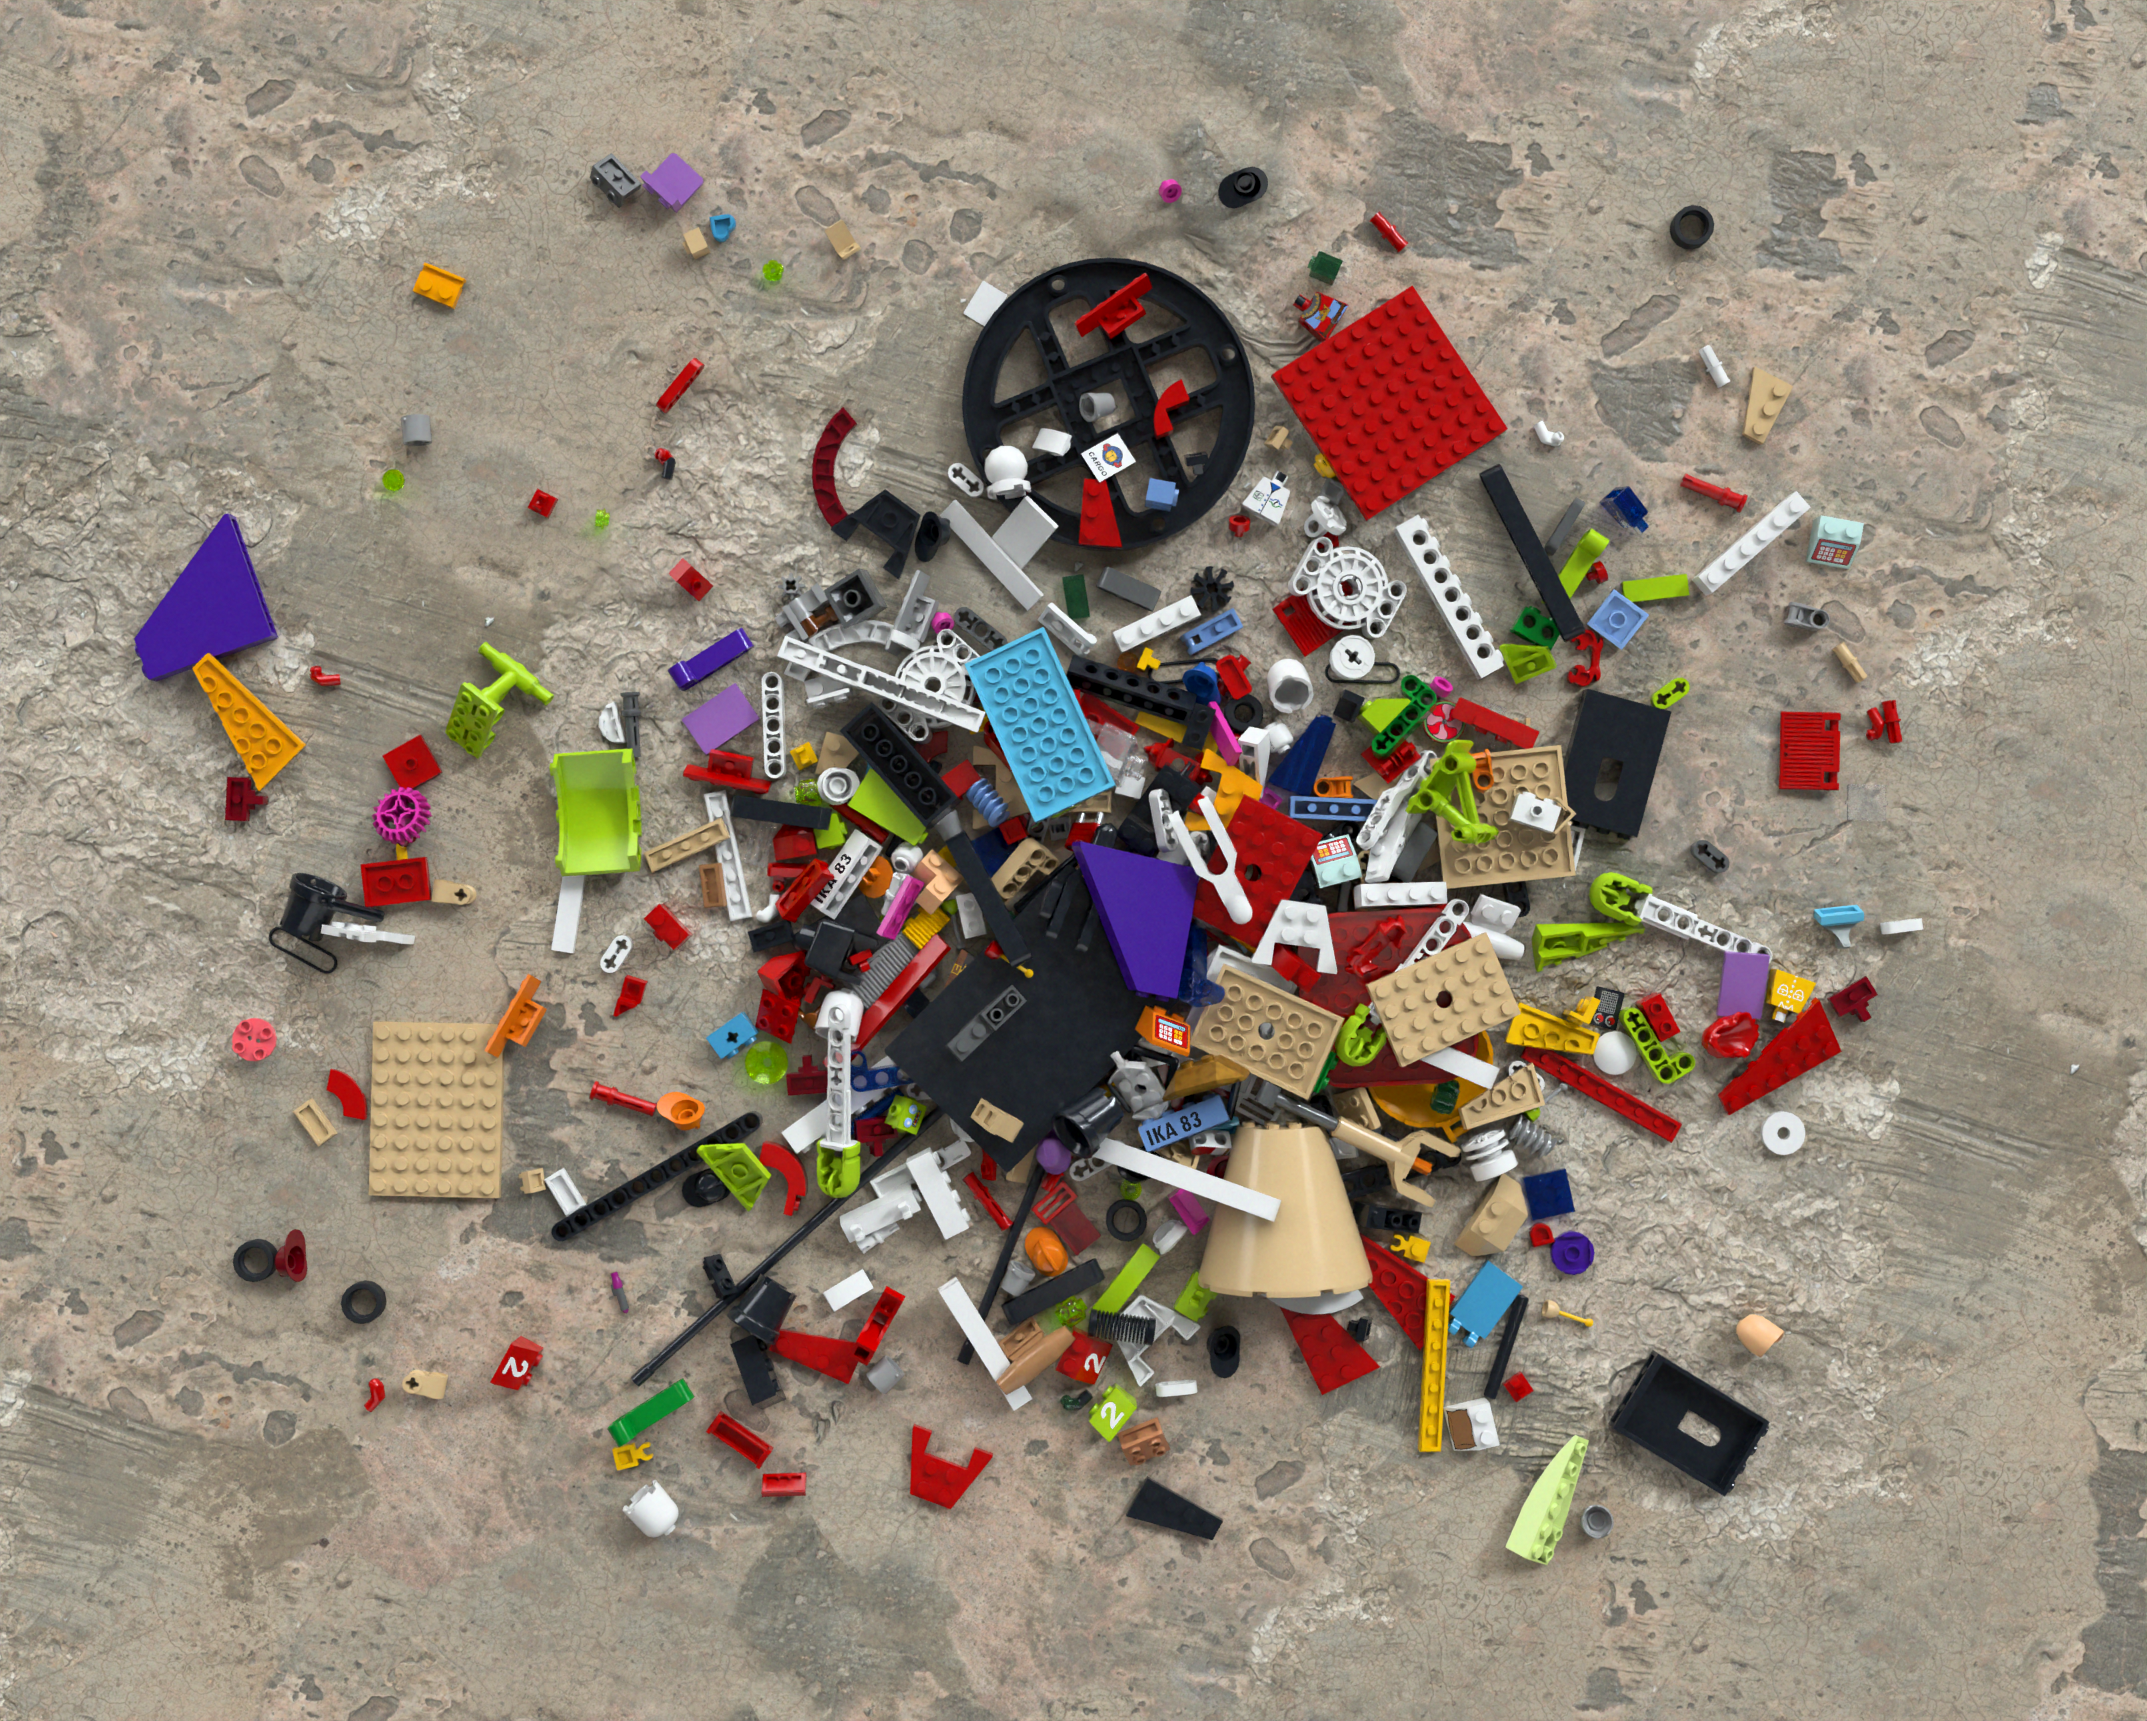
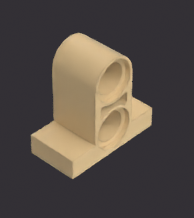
M982 1098L971 1115V1118L988 1132L996 1134L1012 1143L1024 1124Z

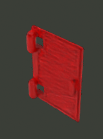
M1346 580L1341 582L1343 596H1351L1353 589ZM1307 594L1301 596L1291 595L1272 609L1304 657L1343 631V629L1328 626L1317 618L1308 603ZM1292 606L1295 612L1286 616L1283 611ZM1352 622L1343 623L1342 625L1350 626Z
M1780 712L1779 789L1839 791L1837 780L1838 772H1840L1839 720H1841V713ZM1825 720H1830V731H1825ZM1824 772H1829L1828 783H1824Z

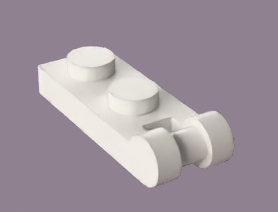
M1052 602L1038 618L1040 623L1080 657L1085 658L1090 652L1089 648H1092L1097 642L1095 636L1087 634Z

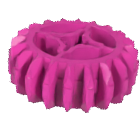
M399 787L398 792L395 789H391L390 795L384 793L385 798L378 800L380 805L373 807L376 813L371 815L375 820L372 824L376 828L377 834L382 836L385 841H390L395 845L397 843L404 845L406 840L409 843H413V837L420 839L419 833L421 831L426 832L424 826L431 825L428 818L432 817L429 811L431 806L427 803V798L422 796L419 791H414L409 787L406 790L403 787ZM408 803H414L416 809L412 810ZM389 822L396 825V829H390Z

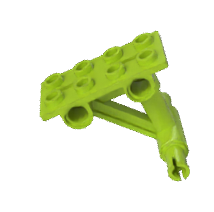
M484 642L480 646L478 653L489 660L493 668L502 676L492 685L485 687L481 691L470 682L462 683L445 733L452 741L457 742L467 753L477 759L482 756L483 751L495 739L496 734L491 731L492 726L500 720L505 712L499 704L514 685L525 694H532L545 706L554 698L553 694L540 685L539 679L527 671L521 663L516 662L506 653H499L488 642Z
M1454 740L1445 747L1443 757L1432 766L1433 771L1429 777L1424 778L1420 783V790L1409 799L1408 807L1405 811L1408 814H1420L1431 810L1438 817H1443L1455 827V831L1451 832L1453 840L1461 841L1464 844L1478 845L1479 843H1486L1489 840L1495 839V836H1498V829L1495 826L1479 822L1468 776L1476 768L1475 759L1468 753L1474 743L1471 740ZM1456 785L1463 813L1455 808L1451 802L1450 794Z

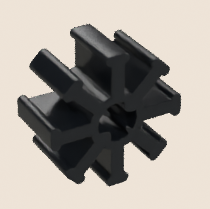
M1208 566L1204 570L1207 581L1200 577L1199 573L1194 575L1192 582H1196L1202 587L1195 589L1191 587L1190 596L1203 594V598L1197 602L1196 606L1199 609H1203L1204 603L1207 599H1210L1211 612H1216L1219 609L1216 598H1219L1225 605H1228L1232 597H1228L1221 591H1232L1234 582L1230 581V583L1220 584L1222 578L1226 577L1227 571L1221 569L1218 577L1213 579V567ZM1208 585L1211 587L1212 585H1215V590H1217V593H1208L1207 591L1209 588H1206V586Z

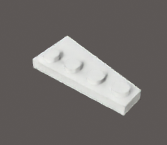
M1408 801L1400 803L1392 819H1389L1382 831L1383 835L1371 847L1365 881L1368 884L1387 881L1398 857L1396 851L1403 845L1405 840L1403 837L1406 828H1410L1412 823L1411 814L1405 811L1408 807Z

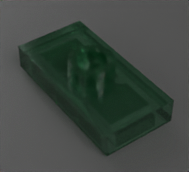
M1084 574L1062 577L1068 617L1071 620L1090 617Z

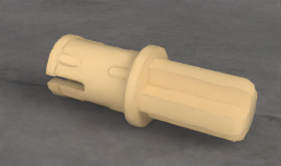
M1845 642L1838 644L1832 649L1843 664L1842 668L1847 669L1856 683L1866 679L1867 674L1857 662V656H1853Z

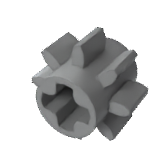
M792 573L786 579L781 577L783 585L778 586L779 589H784L782 596L785 598L787 595H790L792 601L796 595H802L800 592L801 588H806L805 584L799 583L802 577L798 576L795 579ZM795 583L796 590H789L787 585Z

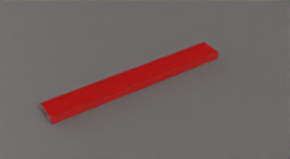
M936 933L862 1016L856 1042L851 1043L850 1063L952 949L940 935ZM836 1052V1060L842 1063V1055ZM828 1056L822 1062L827 1067V1069Z
M1525 1046L1520 1055V1058L1533 1063L1539 1069L1670 1143L1673 1142L1682 1126L1678 1121L1552 1050Z

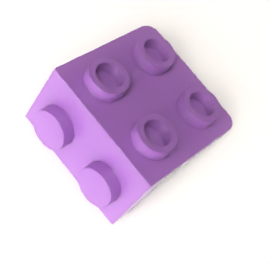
M671 153L652 175L645 171L640 176L644 182L642 185L644 189L651 195L655 193L659 197L658 201L666 209L671 208L676 213L704 183L703 178L675 153Z

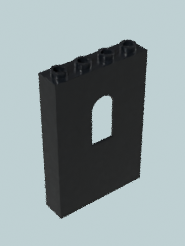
M1591 689L1583 690L1563 763L1567 803L1576 813L1570 821L1576 822V827L1588 829L1589 826L1595 827L1598 833L1609 835L1610 832L1618 834L1617 838L1630 841V838L1638 837L1671 711ZM1603 756L1624 762L1615 795L1608 801L1598 799L1594 792Z
M1652 1350L1608 1424L1624 1436L1725 1497L1727 1493L1733 1490L1738 1474H1742L1745 1470L1746 1461L1749 1456L1756 1452L1757 1443L1768 1432L1770 1422L1727 1394ZM1688 1409L1719 1428L1721 1438L1716 1445L1707 1446L1678 1429Z

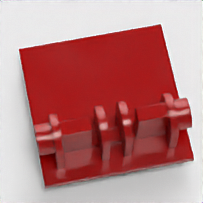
M1396 729L1391 731V734L1394 736L1401 735ZM1407 740L1388 758L1383 760L1375 758L1372 753V746L1361 753V756L1387 784L1391 783L1422 757L1416 751L1414 744L1408 743ZM1378 745V750H1380L1381 748L1383 750L1386 749L1385 745L1382 747Z
M763 989L755 1027L791 1044L795 1034V1024L798 1021V1010L801 1006L800 999L798 997H791L790 1000H787Z

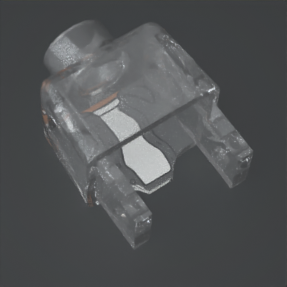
M1086 719L1092 733L1099 735L1097 744L1116 784L1115 788H1121L1127 777L1139 781L1145 771L1148 757L1138 753L1139 744L1137 738L1108 723H1105L1103 726Z

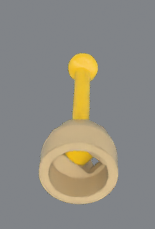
M1547 1299L1542 1306L1541 1315L1544 1317L1554 1318L1561 1315L1584 1323L1587 1327L1593 1326L1592 1319H1583L1560 1311L1558 1304L1554 1301Z

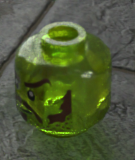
M818 779L800 780L798 786H794L796 803L810 806H820L822 804V798L817 786Z
M1073 1295L1057 1303V1310L1054 1313L1062 1326L1066 1325L1072 1328L1086 1319L1085 1310L1088 1308L1082 1298L1077 1299Z

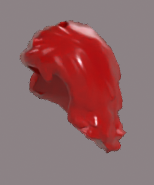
M1736 1012L1726 1017L1723 1016L1703 1031L1702 1046L1708 1054L1718 1059L1724 1057L1747 1058L1755 1042L1758 1041L1759 1025L1755 1024V1018L1752 1019L1751 1014L1748 1012Z

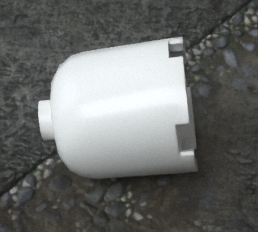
M1284 659L1276 662L1269 669L1267 684L1270 699L1276 709L1284 713H1292V710L1300 708L1303 710L1311 703L1314 696L1313 687L1305 667L1300 662L1293 659Z
M841 988V990L829 992L825 996L815 1025L816 1033L819 1036L828 1039V1031L830 1029L828 1026V1012L831 1007L844 1004L851 1013V1027H849L851 1043L856 1042L864 1006L861 999L853 994L852 990ZM837 1009L836 1017L842 1020L843 1013ZM837 1030L836 1038H841L840 1042H842L843 1035Z
M653 1480V1485L648 1487L646 1484L630 1498L632 1504L629 1507L627 1505L624 1506L622 1511L645 1535L655 1538L662 1534L667 1536L675 1529L674 1523L678 1518L679 1511L677 1505L656 1480Z

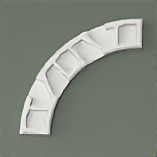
M865 620L845 629L839 623L820 631L805 644L826 652H831L847 644L871 642L886 646L887 638L890 636L894 625L875 620ZM789 662L784 674L804 682L811 670Z
M1359 1290L1334 1295L1333 1292H1321V1296L1267 1299L1290 1311L1305 1314H1327L1346 1309L1364 1298Z

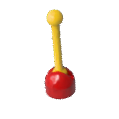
M993 940L987 947L984 955L993 960L1001 957L1009 963L1006 955L1003 954L1000 944ZM1021 965L1017 967V969L1025 973L1027 978L1033 976L1031 969H1025Z

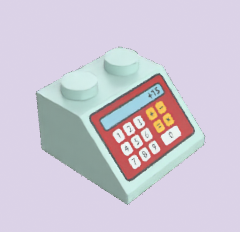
M1822 515L1813 519L1806 562L1850 569L1861 543L1864 523Z
M1348 834L1318 843L1310 858L1312 871L1317 881V888L1362 877L1358 858Z

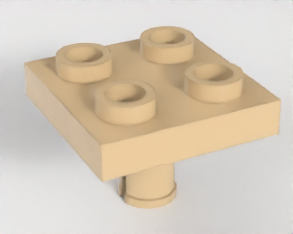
M1365 1087L1352 1088L1331 1095L1340 1116L1369 1130L1381 1126L1374 1110L1379 1105L1376 1102L1372 1104L1375 1100L1372 1095L1368 1096Z

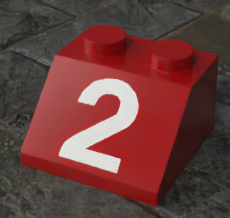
M1074 1326L1071 1333L1075 1340L1059 1357L1055 1370L1074 1380L1095 1384L1113 1344L1096 1336L1088 1337V1332Z
M523 1336L518 1337L510 1344L490 1383L514 1390H519L523 1385L527 1387L533 1377L530 1372L534 1366L538 1367L543 1358V1355H541L543 1347Z

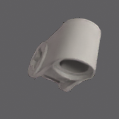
M1789 602L1787 620H1784V624L1790 627L1818 631L1829 624L1830 617L1824 610L1809 607L1802 603ZM1814 615L1821 618L1820 626L1815 625L1813 622Z

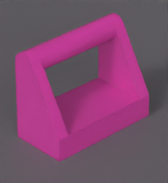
M1178 1187L1167 1195L1193 1235L1198 1233L1210 1220L1192 1192Z

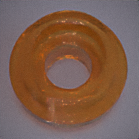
M1132 652L1121 654L1117 660L1118 668L1130 673L1136 671L1139 663L1138 657ZM1131 659L1132 665L1126 666L1124 660Z

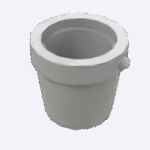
M1086 393L1080 398L1079 408L1082 417L1087 422H1092L1112 414L1115 410V402L1109 393Z
M956 809L950 811L934 826L944 842L963 831Z
M1011 1261L1001 1286L1008 1293L1020 1296L1029 1282L1033 1280L1035 1273L1028 1266L1017 1261Z

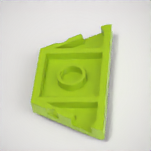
M745 1143L699 1146L696 1152L746 1210L750 1211L771 1176L768 1170Z

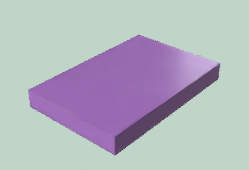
M734 683L681 720L705 755H709L711 749L716 750L760 720V718L738 685Z
M1724 952L1716 1011L1718 1016H1729L1736 1012H1748L1752 1018L1761 1019L1770 959L1768 954Z

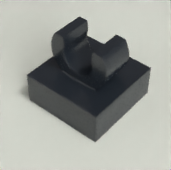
M1069 816L1050 819L1051 841L1068 838L1071 829Z
M1363 1316L1360 1317L1359 1321L1351 1320L1348 1323L1347 1330L1357 1332V1340L1366 1341L1369 1339L1373 1318Z

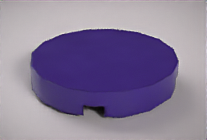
M1567 1231L1554 1239L1555 1242L1551 1244L1550 1256L1557 1269L1565 1274L1576 1275L1583 1273L1591 1266L1595 1252L1593 1244L1585 1235L1576 1231Z

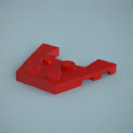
M914 1424L912 1428L910 1494L951 1509L989 1463L993 1453L975 1447L968 1467H963L926 1453L925 1450L932 1430Z

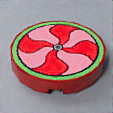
M1448 700L1438 701L1435 710L1422 723L1424 732L1432 741L1441 744L1450 743L1458 739L1464 732L1466 723L1451 717L1456 703Z

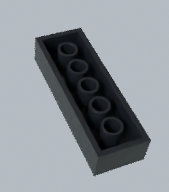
M873 702L840 730L843 736L928 830L932 829L961 802L960 798Z

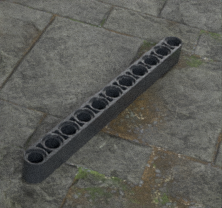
M757 1111L747 1112L567 1216L553 1226L551 1231L553 1238L557 1241H565L701 1163L704 1161L700 1156L698 1160L693 1159L690 1151L693 1148L698 1149L701 1145H709L710 1138H716L719 1144H734L761 1127L763 1123L762 1115ZM748 1116H754L757 1119L755 1127L747 1124ZM729 1127H735L738 1130L736 1138L728 1135ZM676 1159L681 1162L680 1170L673 1169L671 1165L672 1160ZM655 1170L662 1173L663 1178L661 1181H656L653 1178ZM636 1181L643 1184V1192L635 1190L634 1183ZM617 1192L624 1195V1203L617 1202L615 1198ZM598 1203H602L606 1207L605 1214L597 1211L596 1206ZM579 1214L586 1216L587 1223L585 1225L578 1222ZM560 1225L567 1227V1235H562L559 1232Z

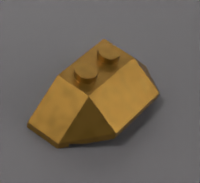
M1209 1054L1196 1062L1187 1060L1180 1064L1181 1066L1175 1072L1162 1099L1163 1102L1245 1081L1250 1072L1247 1068L1223 1055L1214 1056Z

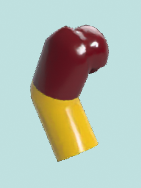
M407 840L404 845L400 843L395 845L397 860L408 859L407 846L409 842Z

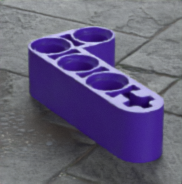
M739 628L688 661L683 660L668 669V672L679 690L686 691L750 651L754 645L744 629Z

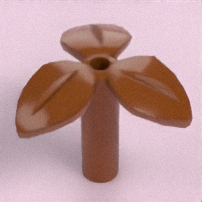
M822 1004L813 1013L807 1014L803 1013L800 1006L798 1014L801 1020L816 1032L815 1025Z

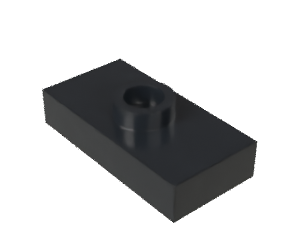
M788 920L748 932L753 953L796 940L791 922Z

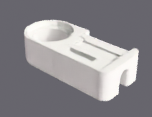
M958 1140L946 1147L945 1150L943 1147L937 1150L938 1155L945 1160V1164L941 1167L942 1171L971 1154V1149L966 1144V1141Z

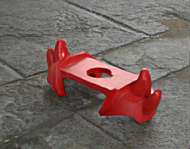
M1172 737L1166 743L1155 742L1151 746L1144 747L1145 753L1148 754L1147 760L1156 772H1160L1167 761L1172 764L1174 759L1180 758L1184 761L1185 765L1188 761L1192 763L1187 770L1193 764L1196 766L1189 777L1199 785H1202L1204 782L1213 781L1210 771L1200 768L1204 756L1203 752L1196 754L1195 760L1170 749L1174 747V739Z
M1399 915L1397 921L1392 917H1388L1389 923L1382 922L1379 924V929L1359 949L1355 948L1352 951L1353 958L1347 957V962L1351 967H1346L1345 971L1363 977L1366 973L1373 972L1379 968L1378 965L1371 964V961L1390 942L1394 941L1395 948L1399 949L1404 935L1408 933L1402 916ZM1379 940V946L1369 951L1372 942Z

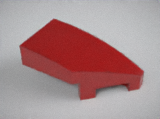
M627 975L620 997L617 999L613 1016L617 1017L640 1004L648 981Z

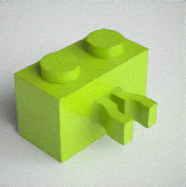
M1196 1268L1173 1305L1175 1310L1195 1322L1199 1318H1204L1209 1309L1207 1307L1210 1299L1214 1300L1218 1295L1217 1292L1210 1291V1287L1202 1288L1199 1286V1270Z

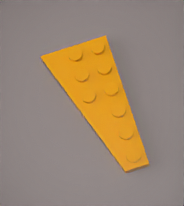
M207 653L192 669L204 692L207 693L215 712L218 713L222 725L236 751L243 759L248 773L251 774L256 783L258 791H261L306 744L215 657Z

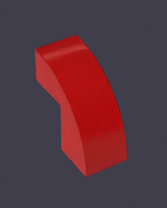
M1182 379L1169 386L1157 403L1153 421L1156 440L1173 434V427L1167 412L1189 404L1190 399Z

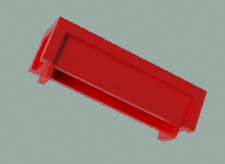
M814 858L775 903L782 919L795 923L800 914L827 883L835 878L828 870L826 862Z
M723 1411L719 1412L706 1431L708 1434L712 1433L752 1461L758 1469L761 1468L774 1448Z

